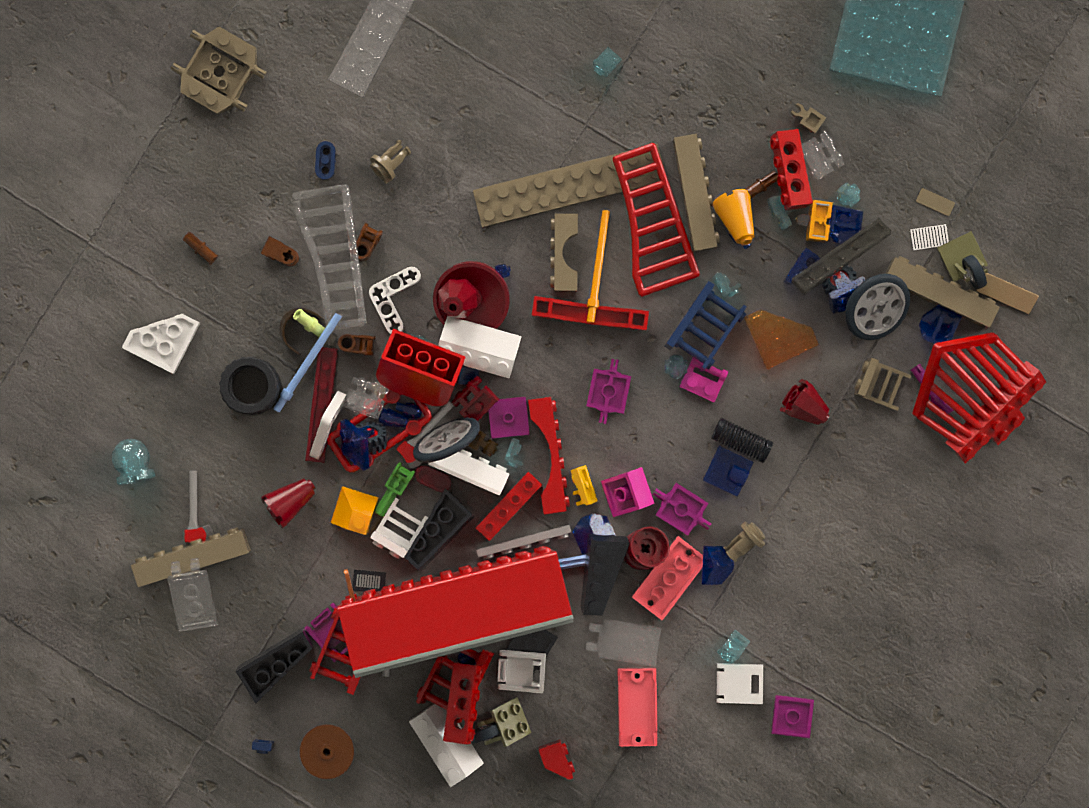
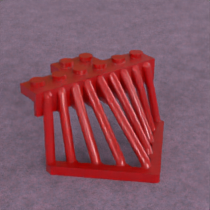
M993 332L935 343L931 350L912 414L918 420L947 438L946 445L954 450L959 459L966 464L982 446L989 442L990 438L995 444L999 445L1008 438L1015 428L1022 424L1025 417L1021 413L1020 408L1027 404L1037 391L1043 388L1046 380L1040 370L1027 361L1023 363L1001 341L998 335ZM988 344H995L1017 367V371L1015 372ZM980 346V348L1008 375V380H1006L975 347ZM962 349H966L998 382L999 389L961 351ZM947 352H952L989 390L992 396L989 397ZM941 358L979 397L983 404L982 406L972 399L939 366ZM936 375L970 406L974 412L973 415L969 414L934 384ZM932 391L966 422L961 424L929 400L930 392ZM927 407L957 431L952 433L924 415L925 408Z

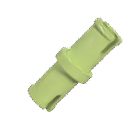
M298 309L293 315L294 320L302 324L305 330L314 333L317 337L321 336L325 328L318 323L316 318L310 317L302 309Z

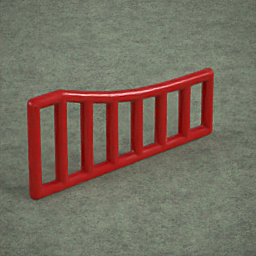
M650 143L614 156L612 160L621 184L629 215L632 238V277L639 296L643 297L699 277L700 272L656 144ZM648 152L651 153L654 163L625 173L622 161ZM657 170L660 181L630 191L627 180ZM663 188L665 200L635 210L633 198ZM669 206L672 218L638 229L637 217ZM672 225L676 226L678 236L639 249V237ZM682 243L685 254L639 269V257ZM688 261L691 272L644 288L641 280L642 276Z

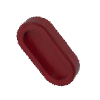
M427 465L420 466L415 471L417 482L435 491L443 492L445 488L449 490L452 485L451 478L447 474Z

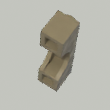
M555 214V219H551V230H555V238H551V249H554V257H551V268H554V276H550V287H554V292H577V271L571 269L565 263L562 250L570 238L578 235V214Z

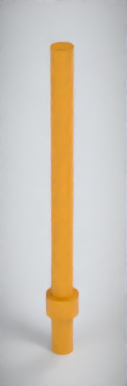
M602 210L591 295L587 302V307L589 308L588 323L595 322L596 309L599 307L598 293L610 214L608 210Z

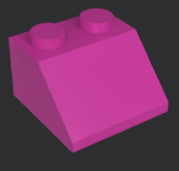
M642 467L601 481L613 517L655 504Z

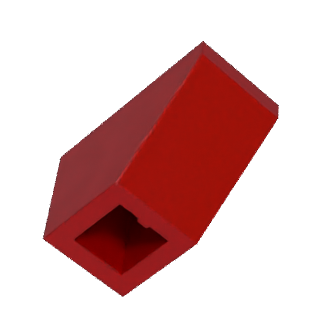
M559 739L538 747L546 769L569 780L573 779L572 773L575 772L572 761L568 762L566 755L569 752L565 743L562 744Z

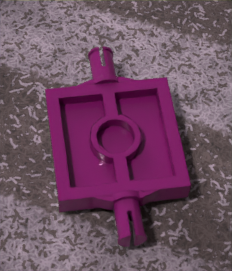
M611 359L609 370H593L586 406L601 411L598 422L602 423L603 420V424L607 422L608 413L624 414L631 376L623 375L617 371L619 363L617 359L616 361Z
M675 483L667 494L657 488L652 495L661 500V506L655 514L656 516L687 536L697 524L706 530L709 529L705 524L711 526L712 523L702 518L703 511L709 503L678 483Z

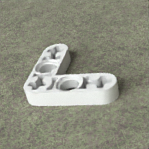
M408 267L374 284L369 289L370 298L390 334L392 333V330H390L392 324L390 320L386 323L385 319L391 318L394 314L397 316L393 318L396 324L400 323L398 330L401 332L404 330L403 322L390 297L419 282L421 274L415 267ZM409 271L417 272L416 279L412 280L410 278L405 280L408 284L404 286V282L399 276L403 274L405 278L409 276ZM392 279H398L401 283L400 287L396 290L390 287ZM374 289H382L381 296L383 299L387 297L388 301H383L377 305L376 302L380 300L377 296H373V293H375ZM385 304L392 307V312L389 315H384L381 312V308Z
M337 391L326 409L310 452L311 457L318 460L321 457L331 426L342 409L347 394Z

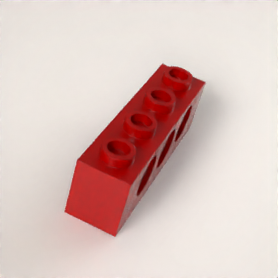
M799 129L777 131L771 136L770 147L774 152L773 163L778 172L777 183L781 188V203L784 205L785 211L807 208L813 201ZM783 148L789 151V155L785 154ZM787 167L792 169L793 174L788 172ZM791 185L796 188V192L792 191Z
M528 471L481 521L476 529L490 541L542 486V483Z
M461 663L453 664L443 741L471 744V741L474 739L475 730L473 729V722L477 719L475 707L476 702L480 698L478 686L483 677L481 666ZM466 679L470 681V687L467 690L463 687V682ZM464 698L468 703L465 709L460 705L461 700ZM460 718H462L465 721V725L462 729L458 726V720Z

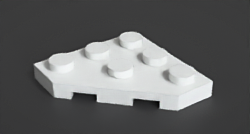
M184 314L176 315L175 317L131 330L122 348L175 374L200 322Z

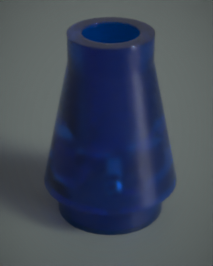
M382 408L378 423L383 424L382 426L405 428L408 417L390 408Z

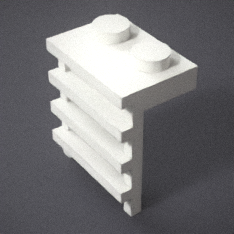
M395 498L370 538L374 540V545L381 549L383 547L390 550L389 554L399 559L400 556L405 557L428 517L425 515L421 522L396 507L399 499ZM395 510L418 524L419 527L416 531L392 518L390 516L391 512ZM387 520L391 521L412 534L413 537L408 541L385 527V522Z

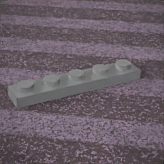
M570 525L479 548L476 550L477 555L485 560L494 557V553L501 552L502 555L513 552L512 548L520 547V550L531 547V543L538 542L539 545L550 542L549 538L557 536V540L569 537L568 533H571Z

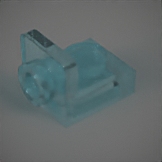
M607 47L593 61V70L598 75L607 77L622 59Z
M719 272L712 277L723 297L728 295L730 298L739 293L738 288L742 285L738 283L730 288V281L725 274L722 275Z
M512 438L504 459L507 460V465L517 468L518 465L523 466V462L513 459L514 455H519L522 445H519L520 440Z
M734 630L717 652L723 660L733 663L739 659L750 641L737 630Z

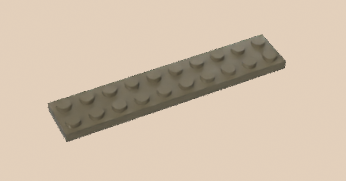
M657 143L656 146H657V149H658V152H659V155H660V158H661L659 146H658V143ZM648 152L621 163L626 173L654 162L651 153ZM621 153L473 190L482 228L622 193L621 184L612 160L614 156ZM657 170L627 181L630 190H634L658 182L660 179Z

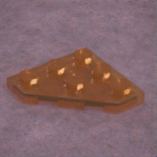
M762 309L744 317L767 370L819 345L812 327Z

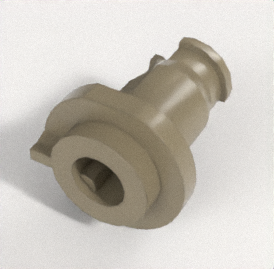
M397 140L396 144L380 157L373 155L370 158L372 163L370 165L371 169L386 184L395 178L394 170L404 161L407 155L411 154L410 149L406 146L391 160L402 148L401 140Z
M747 522L742 523L743 531L727 547H724L727 555L734 562L738 561L737 559L740 556L745 555L755 545L761 548L765 545L763 532L753 522L750 524Z

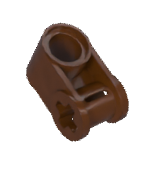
M364 224L353 248V253L357 260L363 262L371 257L382 237V230L377 231L369 227V224ZM359 248H366L367 254L365 256L357 255Z
M270 236L268 237L261 251L262 255L290 267L295 266L299 262V255L294 249ZM291 254L293 256V259H287L286 255Z
M345 334L339 338L338 346L344 352L374 356L372 349L373 340L376 337ZM345 338L352 340V346L348 349L342 346V341Z

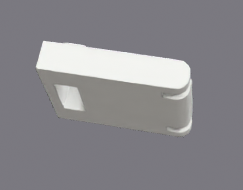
M511 650L499 651L500 656H507V658H499L498 681H506V684L499 683L497 689L543 693L546 653ZM534 666H540V681H533Z
M717 663V668H724V671H717V695H724V698H716L717 703L763 704V664ZM751 675H759V693H751Z

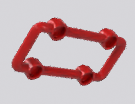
M388 389L385 392L384 398L351 420L339 422L337 429L328 435L327 443L346 471L356 472L362 467H370L373 465L375 458L409 435H418L421 432L422 427L429 423L432 418L431 411L427 405L413 399L424 414V417L418 421H409L405 430L387 441L385 450L382 449L380 453L376 451L374 455L373 453L366 455V452H364L353 465L349 463L335 442V439L341 435H350L354 426L388 403H397L402 394Z

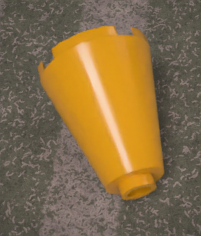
M736 189L732 190L733 194L727 196L724 193L713 201V207L736 243L747 245L754 238L751 199L747 190Z

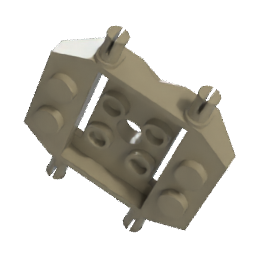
M217 27L206 35L193 30L190 37L199 41L200 45L186 68H183L173 63L171 70L181 76L180 92L218 115L234 106L244 112L248 105L239 101L238 98L245 84L249 81L252 74H256L262 79L267 74L266 71L257 66L256 47L221 27ZM214 46V47L220 49L221 51L225 52L226 54H228V55L232 56L233 58L237 59L238 61L244 63L245 66H244V67L241 66L240 64L236 63L235 61L229 59L228 57H226V56L222 55L221 53L217 52L216 50L212 49V47ZM219 67L225 69V73L221 77L215 75V70ZM195 77H197V78H199L200 80L206 82L207 84H209V85H211L212 87L218 89L219 91L225 93V94L227 95V97L224 96V95H222V94H220L219 92L215 91L214 89L208 87L207 85L203 84L202 82L196 80Z

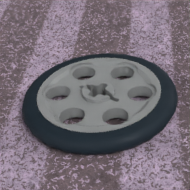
M878 274L863 281L853 291L846 305L845 318L850 332L864 340H877L892 333L902 323L909 310L910 293L906 283L898 276L892 274ZM890 286L889 293L884 294L885 288ZM873 290V295L870 298H866L868 292ZM898 299L897 305L891 307L892 302ZM864 307L863 313L857 315L858 310ZM889 316L888 321L882 324L883 318ZM872 320V324L865 328L866 322Z
M466 417L455 419L436 427L416 444L413 450L414 458L422 463H431L459 452L476 438L480 430L479 422L474 418Z

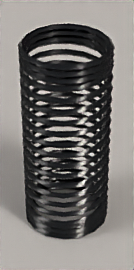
M723 417L720 418L711 439L715 441L719 439V443L722 441V444H724L731 430L725 446L728 444V447L731 446L732 449L736 443L734 450L738 447L737 451L742 453L745 448L743 454L747 452V456L750 454V457L753 456V459L756 457L758 462L764 463L771 451L773 441L766 440L763 436L760 437V435L754 434L750 430H744V427H738V424H732V422ZM727 428H728V431H727V433H726V435H725V437H724V439H723V441H722V438H723V436H724V434H725V432H726V430H727Z

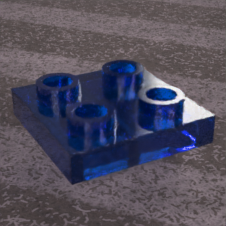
M718 446L703 481L738 497L754 462Z

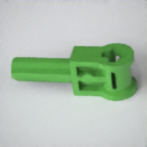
M400 462L397 464L385 484V487L388 489L375 509L376 514L382 517L385 516L397 494L400 496L403 494L415 471L406 469Z

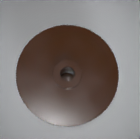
M319 725L311 729L301 742V762L305 769L315 777L321 779L336 778L347 771L353 761V742L343 729L335 725Z

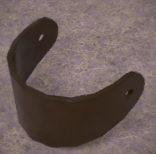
M296 308L288 311L282 317L279 325L283 342L298 355H301V353L292 348L286 342L284 336L287 321L298 309L315 314L323 321L325 320L317 313L306 308Z

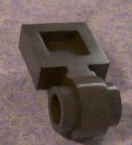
M479 430L476 438L467 446L475 451L482 446L481 452L489 457L495 455L499 444L491 439L483 441L486 434Z

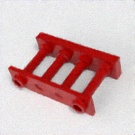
M334 608L331 619H334L317 662H312L309 670L312 673L310 678L314 679L316 673L345 684L348 687L346 692L354 695L361 677L355 678L354 674L347 677L320 666L324 655L352 666L349 656L327 648L331 637L346 643L344 634L334 630L338 619L340 620L338 608Z
M472 649L459 651L475 659L476 666H481L484 676L494 653L484 649L479 653ZM448 655L437 657L424 686L420 687L417 692V703L425 704L426 700L447 710L448 702L431 694L430 691L434 683L450 690L451 682L439 676L443 665L453 670V664L456 662L448 659ZM469 680L464 687L466 690L470 687ZM464 698L461 700L460 705L465 709L468 703ZM460 718L458 723H461L463 719Z

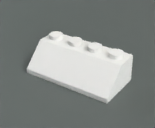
M447 316L438 346L465 356L464 366L510 378L522 336Z
M463 449L461 452H457L445 459L428 464L499 496L509 476V473L506 472L507 468L498 464L496 467L488 465L489 460L479 457L478 460L472 458V453Z
M433 704L412 717L409 723L449 786L452 787L469 776L484 762L472 744L443 741L447 710Z

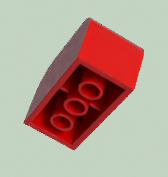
M393 329L380 358L376 378L381 385L389 390L431 406H443L449 402L466 357Z

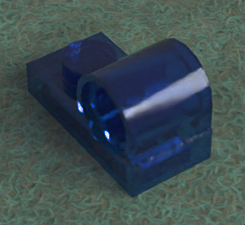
M804 248L783 282L791 285L793 282L797 283L802 275L800 270L806 273L817 271L821 266L820 257L808 248ZM807 259L815 261L814 268H809L806 265Z

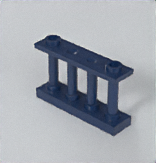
M710 281L706 283L664 346L670 351L673 347H679L703 363L699 369L701 372L706 368L708 370L715 362L713 359L714 355L736 322L741 323L747 314L744 312L747 306L743 305L737 310L715 295V292L712 290L715 285ZM710 300L734 316L729 326L705 311L704 307L701 306L703 302ZM695 315L697 317L701 316L724 333L719 341H716L694 326V323L691 321ZM684 331L687 333L688 331L713 347L708 357L683 341L681 335Z

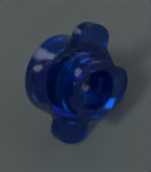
M499 264L495 266V270L505 278L510 276L509 271L511 267L506 266V264Z

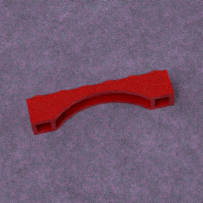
M534 296L532 317L645 332L647 330L649 311L599 306L596 309L595 322L588 323L589 308L587 304Z
M551 397L530 399L528 403L531 420L545 435L551 452L550 477L546 488L541 494L543 513L567 511L566 507H570L568 495L564 496V488H567L566 476L562 477L561 469L565 468L563 457L559 458L558 450H562L561 438L557 439L556 431H559L558 419L554 420L553 412H557L555 400L552 401Z

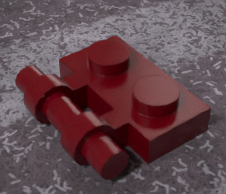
M478 376L473 380H469L466 387L459 391L452 400V404L455 407L459 404L464 407L459 412L464 418H474L477 421L499 400L487 385L482 390L478 387L482 382ZM472 392L475 397L469 401L467 396Z

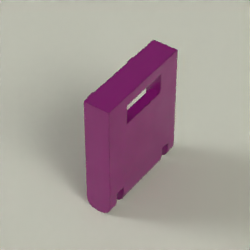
M333 602L331 604V607L333 609L337 608L336 604ZM328 607L310 622L315 628L313 631L308 625L304 627L321 648H323L334 619H331L332 612ZM338 619L334 630L343 633L341 620ZM331 637L327 648L338 652L335 646L341 641ZM347 647L340 653L345 654L348 651Z

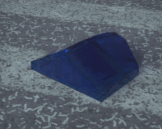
M832 205L829 234L835 243L845 244L860 237L863 211Z
M940 305L925 313L919 322L922 338L932 344L952 340L962 316Z
M593 513L580 518L572 531L582 555L586 554L588 534L616 536L608 517Z
M703 546L702 585L723 584L733 572L734 561L727 555L724 546Z

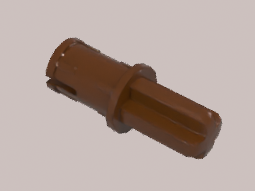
M772 171L762 179L757 178L756 182L745 188L750 195V199L762 191H767V187L777 181L778 174L776 171Z
M188 232L184 236L183 241L195 250L196 255L199 254L209 264H212L218 258V255L206 246V242L200 241L193 233Z

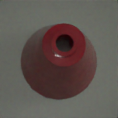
M303 478L260 497L263 504L266 503L268 505L266 509L283 529L314 496L313 490L316 488L310 479L306 481Z

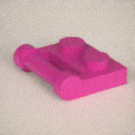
M693 357L679 387L714 403L729 371L725 369L720 370L713 366L709 370L706 368L704 371L719 377L718 381L714 382L693 372L695 367L700 369L703 363Z

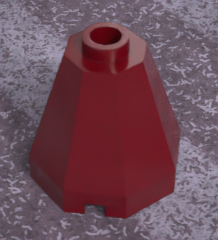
M449 279L438 291V306L449 318H467L478 306L477 289L467 279Z
M799 380L800 385L792 386L783 399L782 404L785 407H781L780 411L785 415L816 425L824 424L830 416L828 414L829 408L811 383L807 380Z

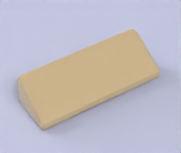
M985 273L987 285L977 289V292L1026 314L1031 312L1039 297L1038 295L989 273Z

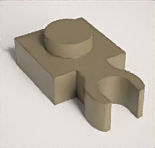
M797 103L795 106L800 109V112L795 113L792 110L790 112L791 115L800 117L802 120L799 124L815 135L826 117L811 107L806 111L801 104Z

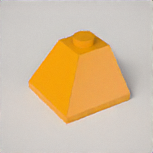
M342 486L331 523L367 535L379 497Z

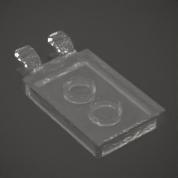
M199 558L191 559V572L181 573L179 561L172 562V576H168V583L179 632L217 626L218 622L207 570L201 571Z
M604 619L603 624L590 622L589 631L599 632L598 643L587 641L586 650L599 652V658L648 666L656 665L661 628Z

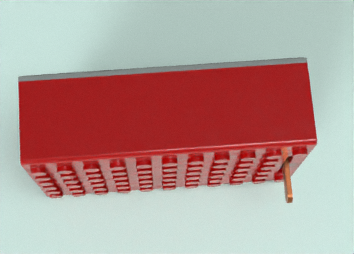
M541 546L534 548L532 553L522 551L514 553L515 557L512 558L506 555L496 558V562L491 563L488 560L478 562V566L473 568L470 565L458 568L459 571L453 573L451 570L439 572L440 576L432 577L431 574L421 577V581L414 582L413 579L403 581L401 586L395 587L394 584L387 585L378 592L375 589L364 591L362 596L358 597L353 592L348 569H344L349 595L345 596V600H342L337 608L355 678L573 623V615L557 552L549 547Z

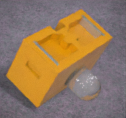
M813 200L809 208V215L799 214L796 217L797 224L807 226L806 241L822 243L828 241L830 225H827L826 221L831 218L833 202Z

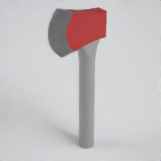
M450 401L434 415L418 435L409 441L404 440L397 448V451L403 456L410 469L422 464V462L414 458V447L454 406Z
M189 471L190 520L188 529H185V542L201 539L203 542L209 540L208 536L213 535V530L209 525L200 528L198 526L197 471Z

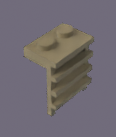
M874 358L865 360L861 368V377L857 379L854 386V395L898 411L899 407L892 405L902 377L910 379L911 375L881 364L879 360ZM881 368L888 371L876 399L871 397ZM893 372L898 374L888 402H884L882 397Z

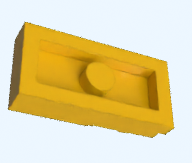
M586 465L572 469V481L578 489L573 491V495L578 494L581 498L580 501L576 502V505L585 504L587 506L597 502L598 500Z

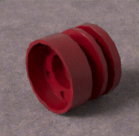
M652 526L643 527L627 535L630 544L624 560L631 568L648 570L660 565L668 557L670 550L669 540L660 529Z

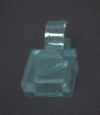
M781 195L767 199L772 217H778L780 230L791 226L788 214L792 210L785 211L784 205L781 203Z

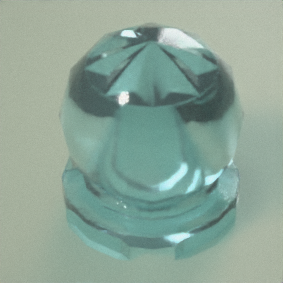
M125 439L115 446L112 452V463L115 470L120 473V476L116 477L117 485L134 483L135 478L146 480L155 477L154 469L147 467L150 462V453L146 445L140 440Z

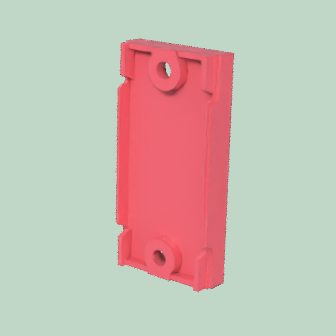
M677 536L670 545L668 557L663 563L653 567L632 595V598L663 620L709 559ZM691 550V555H687L686 551ZM652 600L653 605L649 606L648 601Z
M618 668L619 746L621 747L657 746L656 668ZM636 673L640 674L639 678H635ZM636 737H640L641 741L637 742L635 740Z

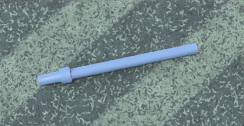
M337 313L334 314L287 388H284L280 393L281 397L274 406V410L280 412L287 400L290 401L294 395L293 391L342 316Z

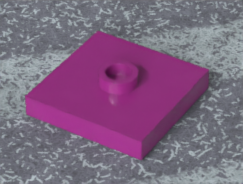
M526 397L499 399L489 410L491 439L530 435Z
M775 695L771 734L810 738L814 699Z

